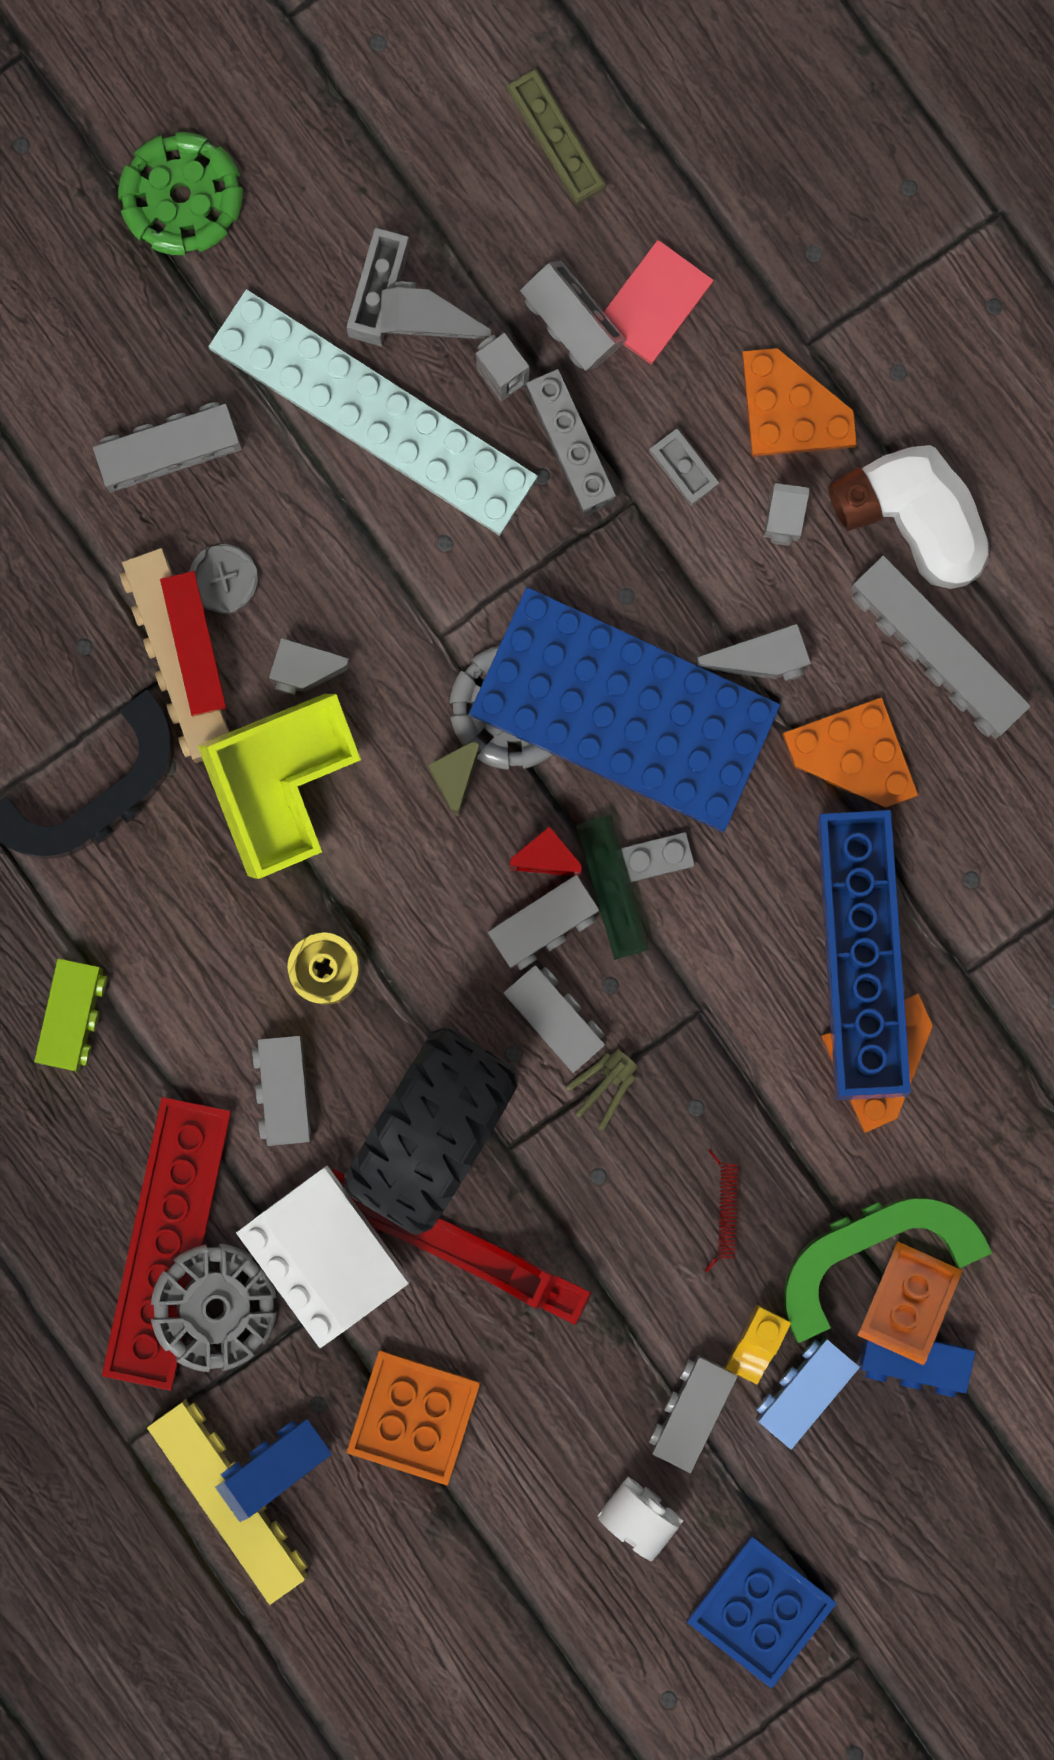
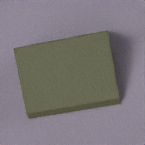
M471 742L428 765L430 774L452 815L459 818L478 760L476 757L480 751L479 744Z

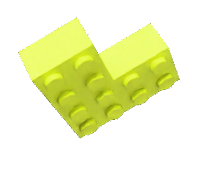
M322 694L197 745L247 876L260 879L322 853L298 786L361 760L336 694Z

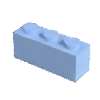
M825 1337L820 1342L814 1339L802 1353L805 1360L797 1369L793 1366L790 1367L779 1381L782 1385L774 1397L769 1393L756 1408L759 1412V1415L756 1417L757 1421L791 1450L860 1368Z

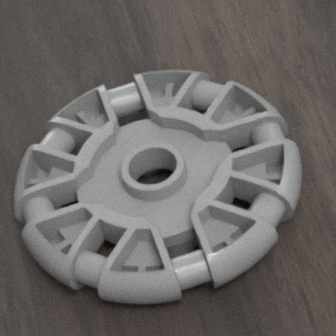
M499 646L492 647L470 660L472 664L465 672L460 671L453 684L449 704H453V716L450 717L455 735L463 746L471 742L479 744L480 751L476 757L479 761L489 766L509 770V766H523V769L530 768L546 761L553 754L467 715V704L474 703L480 687L474 681L482 672L485 675L487 674ZM484 729L494 736L487 745L478 738ZM521 742L522 752H508V743Z
M205 1244L180 1254L174 1259L175 1264L167 1272L163 1271L152 1293L151 1305H154V1317L151 1318V1322L158 1342L165 1351L170 1350L176 1356L175 1361L185 1367L201 1372H209L210 1369L221 1368L222 1371H226L247 1362L255 1356L253 1352L261 1343L265 1345L276 1321L277 1311H274L273 1298H277L273 1283L263 1269L252 1260L253 1256L227 1244H219L218 1247L207 1248ZM219 1261L220 1272L208 1271V1262ZM242 1270L249 1276L244 1285L235 1279ZM185 1273H188L193 1280L183 1289L177 1281ZM212 1299H221L224 1304V1310L217 1318H209L206 1314V1306ZM249 1300H259L260 1311L249 1312ZM168 1305H177L179 1317H169ZM246 1328L251 1334L241 1343L237 1337ZM186 1332L195 1338L187 1346L179 1340ZM221 1343L220 1354H210V1344Z

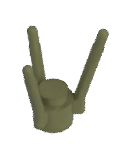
M619 1049L612 1055L606 1053L599 1062L566 1086L567 1090H572L605 1067L601 1073L606 1078L576 1111V1116L581 1117L611 1083L615 1086L621 1083L599 1124V1130L601 1131L606 1128L627 1088L636 1079L632 1074L638 1069V1066Z

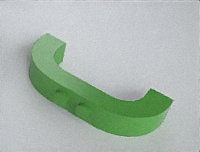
M916 1197L896 1200L884 1206L878 1201L861 1209L863 1215L850 1221L849 1217L845 1216L830 1223L831 1230L810 1241L795 1257L786 1275L783 1289V1305L786 1319L791 1322L790 1330L795 1340L800 1343L831 1328L820 1305L819 1285L825 1272L838 1261L905 1230L924 1228L931 1230L941 1238L954 1265L962 1268L992 1254L984 1235L965 1213L954 1206L934 1199Z

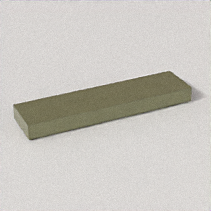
M536 68L506 85L508 94L574 204L577 206L605 190L606 184Z

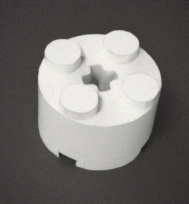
M630 1477L623 1481L598 1514L599 1521L622 1542L625 1540L634 1547L633 1551L649 1561L654 1560L684 1521L668 1507L665 1509L659 1504L662 1499L647 1487L643 1489Z

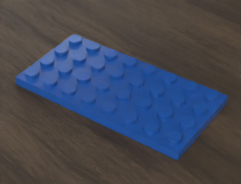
M526 587L468 716L720 832H724L781 704Z

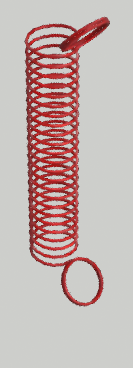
M709 1149V1150H708L709 1153L713 1156V1158L716 1160V1162L718 1163V1165H720V1164L733 1165V1166H721V1167H720V1168H724V1169H733V1170H721V1171H720V1172H724V1173H732V1174H720V1176L732 1177V1178H720V1180L731 1181V1182H720V1184L731 1185V1186H720V1188L730 1189V1190H720V1192L730 1193V1194H720L719 1196H724V1197H729V1198H720L719 1200H724V1201H729V1202H720L719 1204L730 1203V1202H738V1201H734V1200H725V1199H731V1198H738V1197H734V1196H725V1195H731V1194H738V1193H734V1192H725V1191L738 1190V1189H734V1188H725V1187L738 1186V1185H734V1184H725V1183L738 1182V1181H734V1180H725V1179H733V1178H739V1177L725 1176V1175H734V1174H739V1173L725 1172V1171H735V1170H739V1169L725 1168V1167H735V1166H739V1165L721 1163V1162L716 1158V1156L712 1153V1151ZM724 1204V1205H728V1206H719V1208L730 1207V1206H738V1205H734V1204ZM724 1208V1209H728V1210H719V1212H724V1211H729V1210H738V1209H734V1208ZM724 1212V1214H719V1216H723L724 1218H719V1220H723V1222H719V1224H723V1226H719V1228H723V1230H719V1232L723 1233L719 1234L718 1236L723 1237L718 1238V1240H723V1238H737L733 1236H724L727 1234H737L733 1232H724L727 1230H737L733 1228H724L728 1226H737L733 1224H724L728 1222H737L733 1220H724L729 1218H737L733 1216L724 1215L738 1213ZM723 1240L722 1242H718V1244H723V1242H737V1241H733V1240ZM723 1244L721 1246H718V1248H722L721 1250H718V1252H722L721 1254H718V1256L722 1257H715L707 1266L705 1272H708L715 1265L718 1259L736 1258L732 1256H723L722 1254L736 1253L723 1252L722 1250H737L732 1248H723V1246L737 1245Z

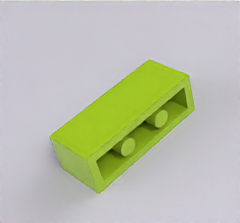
M57 959L35 1063L81 1072L82 1065H88L92 1046L87 1045L89 1032H95L99 1020V1011L95 1010L98 996L103 997L107 984V976H103V968Z

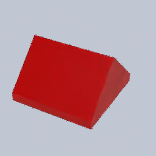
M550 827L510 859V871L572 877L575 875L580 877L582 865Z

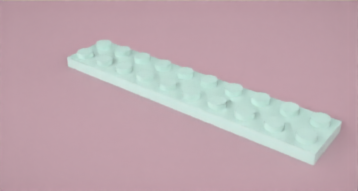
M247 289L208 346L209 350L499 536H501L538 479V476Z

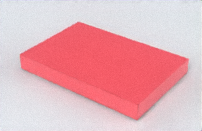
M657 240L604 313L627 340L623 345L652 365L711 287L714 280Z

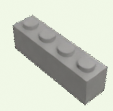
M218 402L209 403L200 407V412L189 416H186V413L175 414L168 417L165 424L155 427L152 424H145L133 429V434L122 438L119 435H111L99 441L100 445L94 446L93 450L107 490L112 493L242 450L227 405H219Z

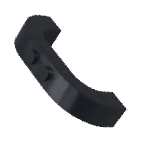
M148 689L119 710L135 731L139 743L138 758L132 770L70 819L56 826L45 827L31 823L12 799L7 796L0 800V842L30 857L43 859L65 857L83 850L94 841L97 844L104 842L114 834L115 831L112 827L122 820L126 823L130 822L143 811L140 806L147 802L165 781L172 764L174 750L173 734L169 720L160 704Z

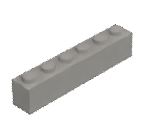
M884 555L852 585L850 591L854 594L851 597L854 603L864 612L869 609L878 618L876 621L877 626L887 636L891 637L894 635L903 644L900 646V649L910 660L915 662L918 659L927 668L925 675L938 687L943 685L952 694L949 697L951 702L962 712L967 709L976 719L973 722L974 725L986 737L992 735L997 739L1031 707Z

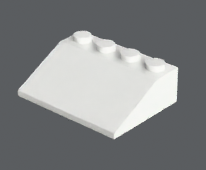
M328 1165L236 1232L319 1348L329 1343L412 1282Z

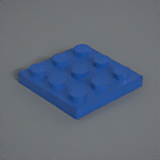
M751 1535L686 1621L772 1689L837 1602Z

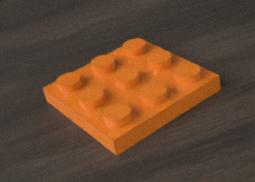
M379 1349L346 1453L448 1486L480 1381Z

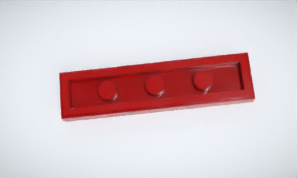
M191 571L161 578L160 582L191 716L195 717L227 709L196 573Z

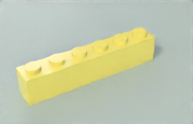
M185 1399L151 1423L147 1429L266 1601L271 1605L306 1579L307 1573L305 1569L308 1568V1565L298 1550L291 1552L284 1542L288 1537L282 1526L276 1520L271 1523L264 1513V1510L267 1509L266 1505L244 1521L239 1522L215 1486L224 1480L220 1474L236 1462L234 1461L230 1464L223 1454L226 1450L223 1441L215 1432L210 1435L203 1425L206 1418L200 1408L195 1403L189 1405Z

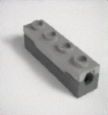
M554 370L527 382V396L582 517L614 504L616 495L559 370Z

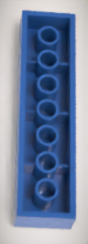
M891 810L820 814L817 820L835 1101L907 1097L911 1093Z

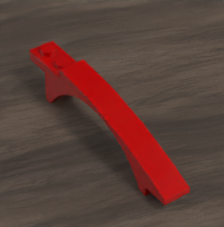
M332 1169L333 1174L345 1189V1174ZM352 1198L373 1228L450 1262L497 1286L535 1309H544L574 1325L578 1324L592 1292L441 1218L438 1219L431 1230L419 1235L414 1233L413 1235Z

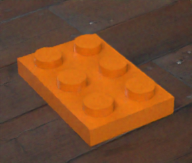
M897 1241L858 1336L924 1365L963 1270Z

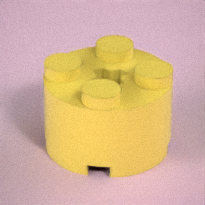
M325 932L310 935L298 942L289 956L287 966L290 982L296 992L308 1001L323 1005L338 1003L347 998L356 988L361 972L359 957L354 948L340 936ZM326 959L331 960L329 966L334 969L331 975L325 974L323 979L319 978L320 972L315 969L316 964H324Z

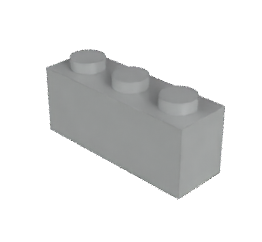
M379 228L374 229L346 327L349 338L382 347L386 334L381 333L382 290L395 288V282L401 281L410 250L408 236Z
M561 260L549 262L520 290L526 298L525 303L534 314L540 315L548 325L547 330L555 340L565 345L570 351L569 357L571 361L585 371L598 368L627 341Z
M575 875L488 931L487 934L509 968L511 969L517 965L519 970H522L537 960L535 953L545 946L549 951H552L567 941L564 934L576 927L581 932L595 923L597 920L593 915L597 914L599 909L578 876Z
M535 965L503 994L568 1069L574 1073L605 1046L601 1041L605 1034L592 1019L586 1024L578 1014L582 1009L581 1006L569 993L563 997L554 986L559 981L546 967L539 970Z
M292 1036L258 1040V1047L252 1048L254 1069L260 1068L261 1082L255 1084L257 1104L264 1105L265 1118H259L260 1139H267V1146L312 1142L303 1037Z
M698 1354L694 1361L688 1359L679 1377L684 1380L679 1393L674 1391L671 1393L665 1405L664 1411L668 1412L667 1418L663 1426L658 1423L656 1424L648 1443L653 1445L651 1448L652 1454L691 1473L738 1376Z

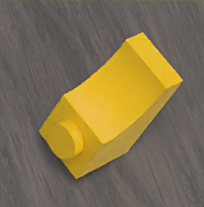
M756 1304L725 1369L758 1385L768 1364L776 1355L791 1322Z

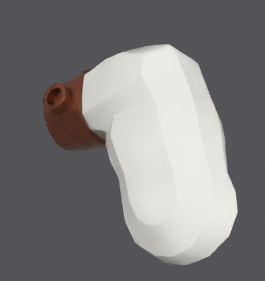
M931 445L909 447L882 456L862 469L857 467L828 485V493L833 508L847 531L880 522L883 517H894L897 527L910 545L919 574L931 585L948 589L966 586L981 575L989 561V542L972 495L961 478L951 469L938 450Z

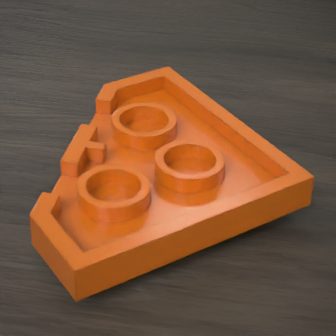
M778 348L742 352L752 457L856 447L854 413L850 407Z
M882 697L782 734L795 768L815 775L827 783L871 801V803L883 809L918 796Z
M919 994L904 999L910 1084L933 1027ZM831 1032L822 1035L821 1038L833 1063ZM906 1097L849 1101L863 1133H866L896 1120Z

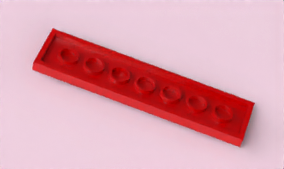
M161 1097L102 1377L169 1391L173 1390L178 1362L175 1361L176 1356L170 1350L165 1351L155 1336L151 1318L154 1317V1305H151L152 1293L163 1271L167 1272L175 1264L174 1259L189 1249L204 1245L232 1111ZM185 1273L177 1283L184 1289L193 1278L188 1273ZM168 1305L169 1317H179L177 1305ZM184 1335L179 1339L182 1343Z

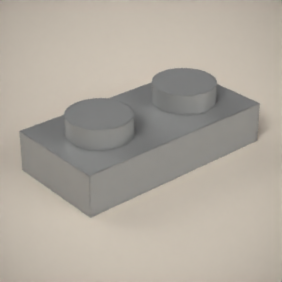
M675 429L649 449V453L690 506L719 486L717 479L678 429Z
M686 832L618 849L626 884L695 866Z

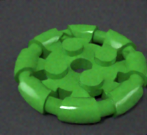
M175 132L176 136L163 138L162 135L154 137L141 145L133 153L134 159L129 166H124L121 173L118 199L123 204L124 210L121 211L123 220L139 241H147L152 245L151 248L158 252L183 256L189 251L199 250L200 253L208 250L227 236V229L232 222L236 223L240 215L243 202V188L239 187L238 177H240V173L235 162L221 146L216 148L209 143V138L199 134ZM179 150L180 159L167 161L166 152ZM202 155L210 160L206 168H203L201 163L198 162ZM146 166L153 169L149 174L148 180L140 175ZM224 182L225 190L216 193L214 183ZM178 187H186L191 191L189 199L184 203H177L171 198L172 192ZM146 197L148 206L137 207L136 199ZM212 209L220 213L216 222L206 218ZM157 220L166 225L160 233L152 229ZM195 229V236L183 238L182 231Z

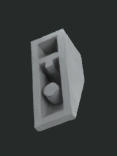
M395 282V288L382 290L381 333L466 339L491 336V329L429 289H416L415 282Z
M797 624L697 657L696 665L705 670L769 679L784 677L785 682L804 676V669H807L811 664Z

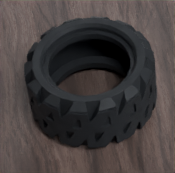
M444 1027L430 1033L346 1172L344 1180L348 1195L413 1235L414 1233L419 1235L431 1230L456 1193L518 1086L517 1071L514 1069V1066L451 1028L447 1029Z

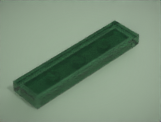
M606 815L576 825L614 960L650 950L612 815Z

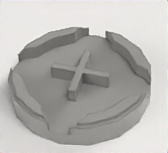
M228 544L213 546L201 551L192 562L189 571H195L203 607L207 611L220 615L236 613L245 608L255 597L259 584L257 568L251 557L239 547Z

